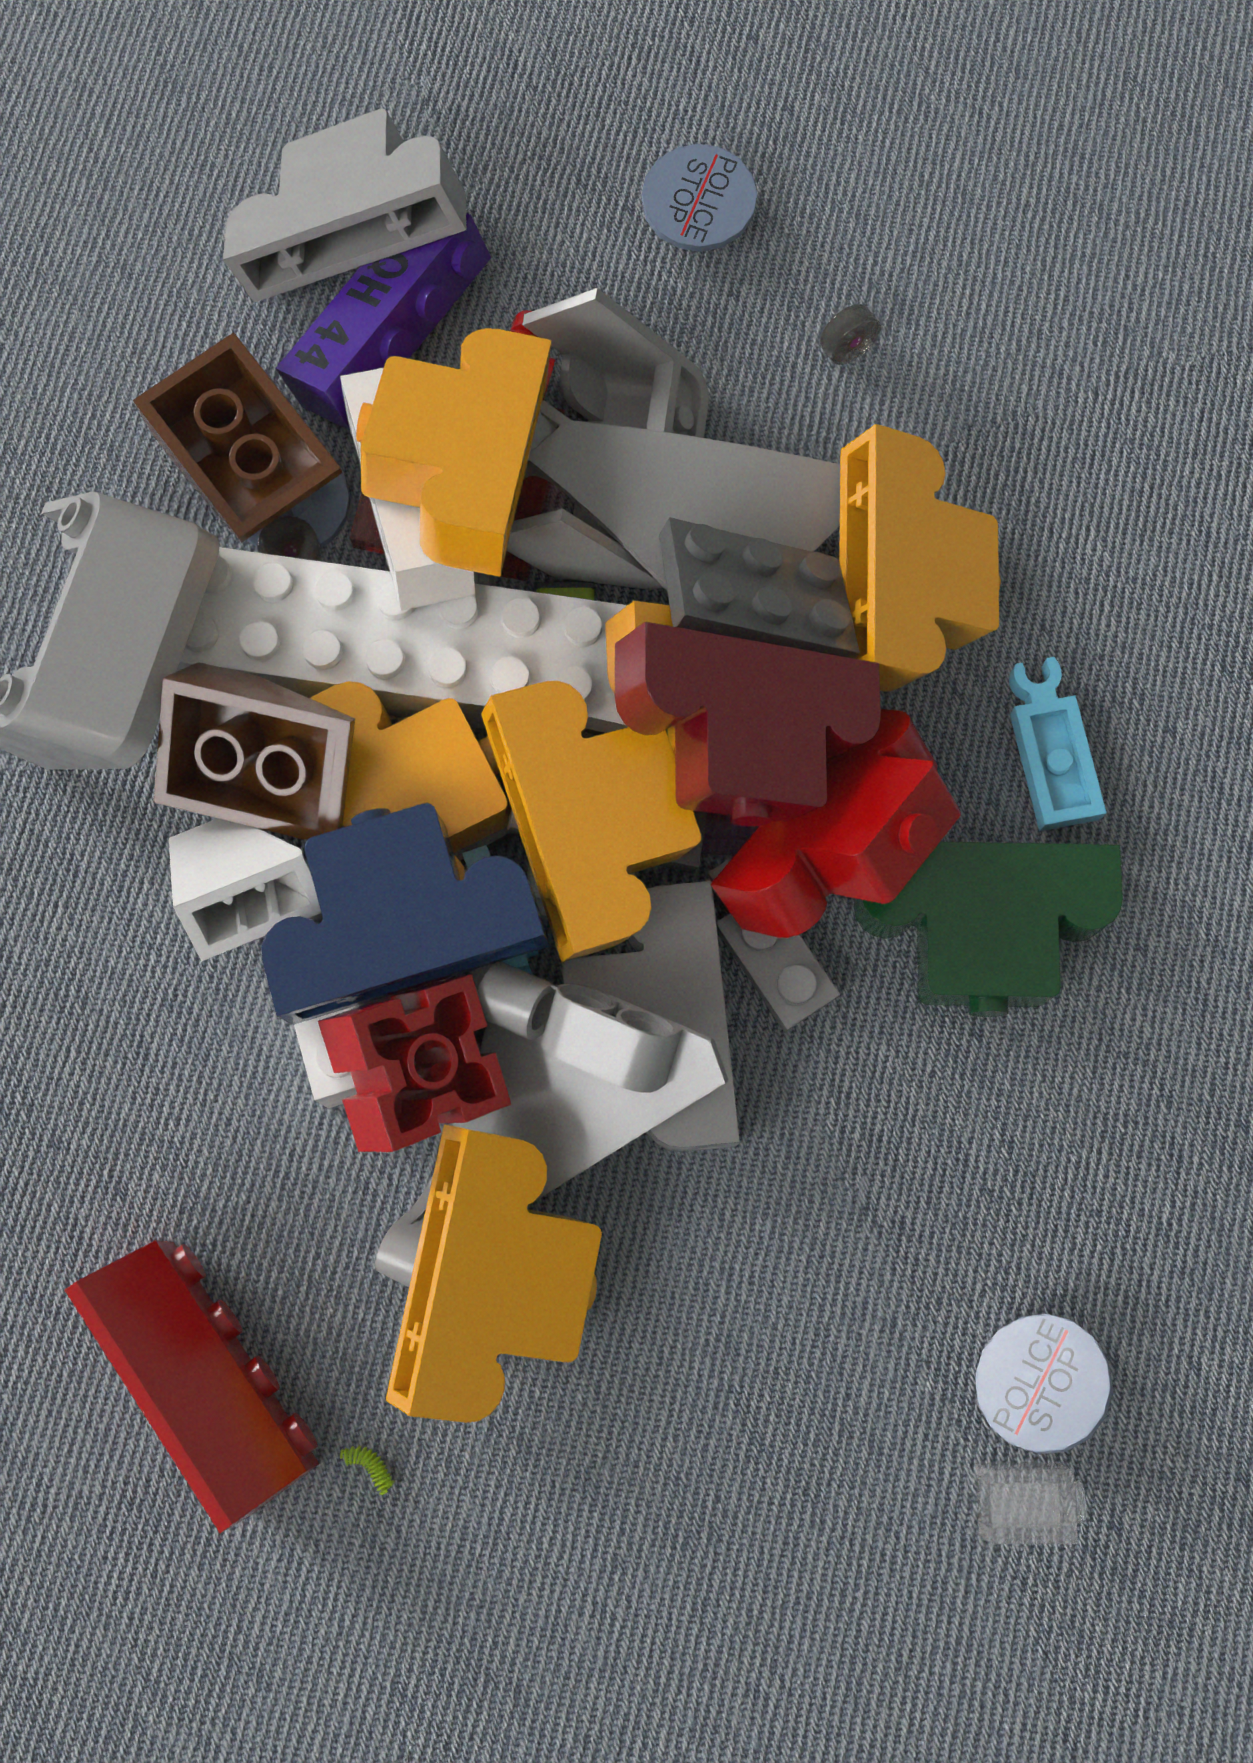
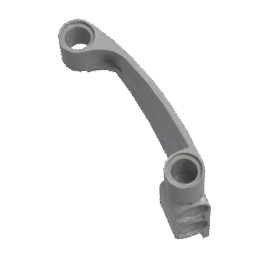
M544 400L542 401L524 479L528 476H538L555 485L621 544L666 590L667 585L659 534L669 517L696 524H705L716 529L753 538H763L770 542L814 552L840 526V464L689 435L572 421Z
M496 962L485 973L477 990L485 1019L488 1021L479 1052L480 1054L496 1052L511 1105L467 1123H453V1126L516 1138L535 1145L543 1154L547 1165V1181L542 1193L535 1200L537 1201L637 1137L722 1086L729 1079L713 1038L598 989L571 983L558 986L507 963ZM433 1175L417 1202L387 1231L376 1255V1271L407 1287H410Z

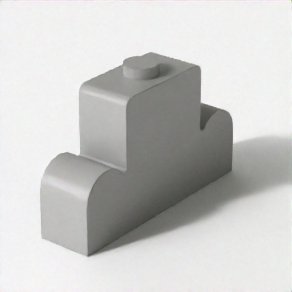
M378 109L287 143L282 149L279 194L274 197L271 194L265 193L253 195L234 208L226 223L223 260L255 303L465 231L466 193L438 140L432 136L423 135L404 142L388 112L385 109Z
M711 881L648 888L647 891L650 894L651 900L649 919L640 931L629 938L631 946L636 952L579 957L564 962L562 968L564 984H580L598 989L715 1040L729 1081L648 1131L655 1143L668 1151L688 1152L736 1147L740 1142Z

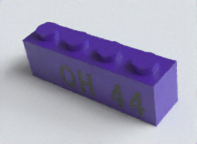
M466 213L465 231L359 267L275 368L302 408L350 430L340 376L384 368L386 360L392 356L409 359L492 258L471 214Z

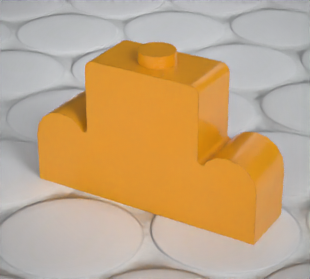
M485 328L477 330L468 335L461 345L460 369L392 356L385 362L373 404L363 402L359 412L356 432L357 442H361V491L370 498L419 507V544L424 554L432 561L444 566L498 577L501 576L546 389L552 340L501 329Z
M875 424L841 449L839 564L860 651L856 659L879 663L880 691H894L938 669L945 659L946 648L957 650L998 629L999 589L1001 584L998 557V522L990 514L936 499L934 494L939 491L945 479L944 462L938 450L929 441L921 437Z
M347 681L336 684L310 697V699L355 718L343 817L344 827L352 825L351 819L354 816L368 810L386 808L390 810V813L423 803H429L435 807L446 826L453 853L507 827L510 805L496 778L500 771L489 737L487 736L477 741L459 704L453 698L444 699L392 725L390 716L379 697L370 687L360 682ZM454 855L461 880H463L467 871Z
M544 681L491 695L481 716L561 962L605 950L622 943L642 929L648 921L651 911L650 894L644 883L634 875L629 874L677 860L701 841V833L693 810L682 809L676 803L675 756L666 730L657 735H643L627 727L598 736L583 738L581 733L584 731L588 719L587 704L580 692L570 684L561 681Z
M443 1125L386 1396L387 1402L408 1416L464 1423L477 1422L489 1416L500 1404L505 1391V1376L501 1365L496 1361L499 1354L567 1363L573 1362L578 1357L586 1313L592 1307L597 1292V1279L594 1272L602 1232L595 1224L563 1215L527 1209L528 1204L533 1203L540 1196L547 1181V1165L543 1154L535 1145L529 1142L487 1132Z

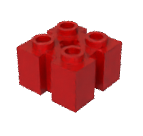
M472 974L425 984L389 996V1001L365 1004L318 1021L333 1072H351L357 1094L342 1099L358 1152H395L442 1133L439 1123H467L511 1105L496 1052L480 1054L473 1031L487 1027V1022Z

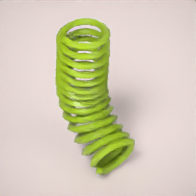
M352 1445L350 1451L346 1447L345 1449L342 1448L340 1459L343 1458L344 1454L346 1466L352 1465V1463L354 1465H362L364 1469H367L368 1474H371L372 1482H376L374 1486L377 1487L376 1491H380L379 1495H384L388 1492V1489L395 1483V1480H392L391 1473H387L388 1469L384 1464L385 1461L378 1462L381 1456L376 1457L377 1452L372 1454V1449L367 1451V1447L361 1449L360 1445L356 1449Z

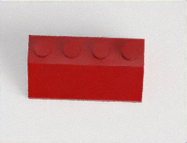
M155 1240L74 1282L64 1291L219 1533H222L254 1514L318 1466L319 1462L312 1453L318 1447V1444L306 1422L297 1413L288 1416L275 1397L274 1393L280 1389V1385L269 1366L259 1356L250 1359L240 1344L237 1336L243 1330L235 1314L221 1299L213 1303L200 1283L206 1277V1273L195 1254L185 1244L177 1248L174 1242Z

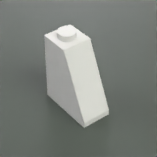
M219 818L169 838L173 908L201 961L265 936L274 924L285 918L298 916L310 918L321 913L309 865L302 850L261 829Z

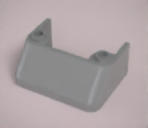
M595 288L524 314L523 326L540 338L552 340L551 346L563 354L560 372L561 393L576 412L588 419L587 422L704 438L709 394L705 378L700 369L600 289ZM576 503L573 515L562 508L513 522L507 551L551 577L647 590L664 588L621 544Z
M93 491L46 502L41 514L58 523V530L62 532L61 543L63 548L76 554L34 666L20 668L12 675L5 674L0 678V749L47 770L128 769L143 757L152 741L160 719L163 678L177 672L219 554L218 538L195 523Z

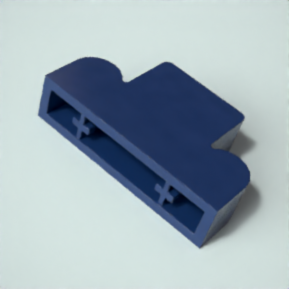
M423 803L390 813V810L386 808L368 810L354 816L351 819L352 825L309 838L305 842L304 850L323 920L317 924L315 921L301 916L285 918L274 924L267 932L261 948L262 962L276 1015L286 1022L295 1025L550 947L534 891L523 869L508 858L501 856L485 857L473 863L465 873V878L461 880L446 826L432 804Z

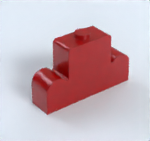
M881 709L879 729L872 739L826 760V804L786 822L772 820L769 824L759 826L710 885L741 929L777 938L797 936L813 927L821 919L827 906L826 897L830 894L881 904L893 901L959 819L961 811L938 773V765L908 714L899 710Z

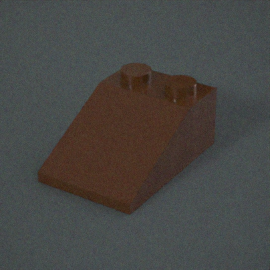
M234 332L133 400L154 438L184 477L241 543L342 474L341 467Z
M200 662L195 663L163 678L153 803L304 840L341 829L355 718L257 675Z

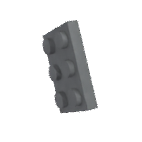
M669 517L659 534L673 627L856 659L860 654L838 558L821 552H811L770 542L763 538H753L716 529L705 524H696Z

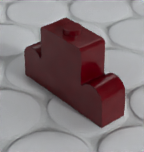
M644 622L615 643V703L622 721L634 732L643 735H657L667 728L674 726L676 803L680 808L731 815V822L740 826H761L771 823L772 820L789 821L826 804V760L864 744L872 739L879 729L881 718L879 663Z

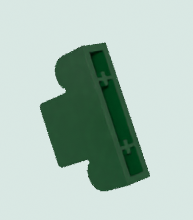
M940 841L893 901L881 904L853 898L855 917L863 930L874 937L884 939L898 937L906 932L910 926L916 927L918 998L924 1005L969 1006V1015L977 1017L1005 1016L1009 1014L1008 1007H1040L1058 995L1061 989L1059 938L1070 942L1086 941L1111 924L1121 911L1123 893L1120 845Z

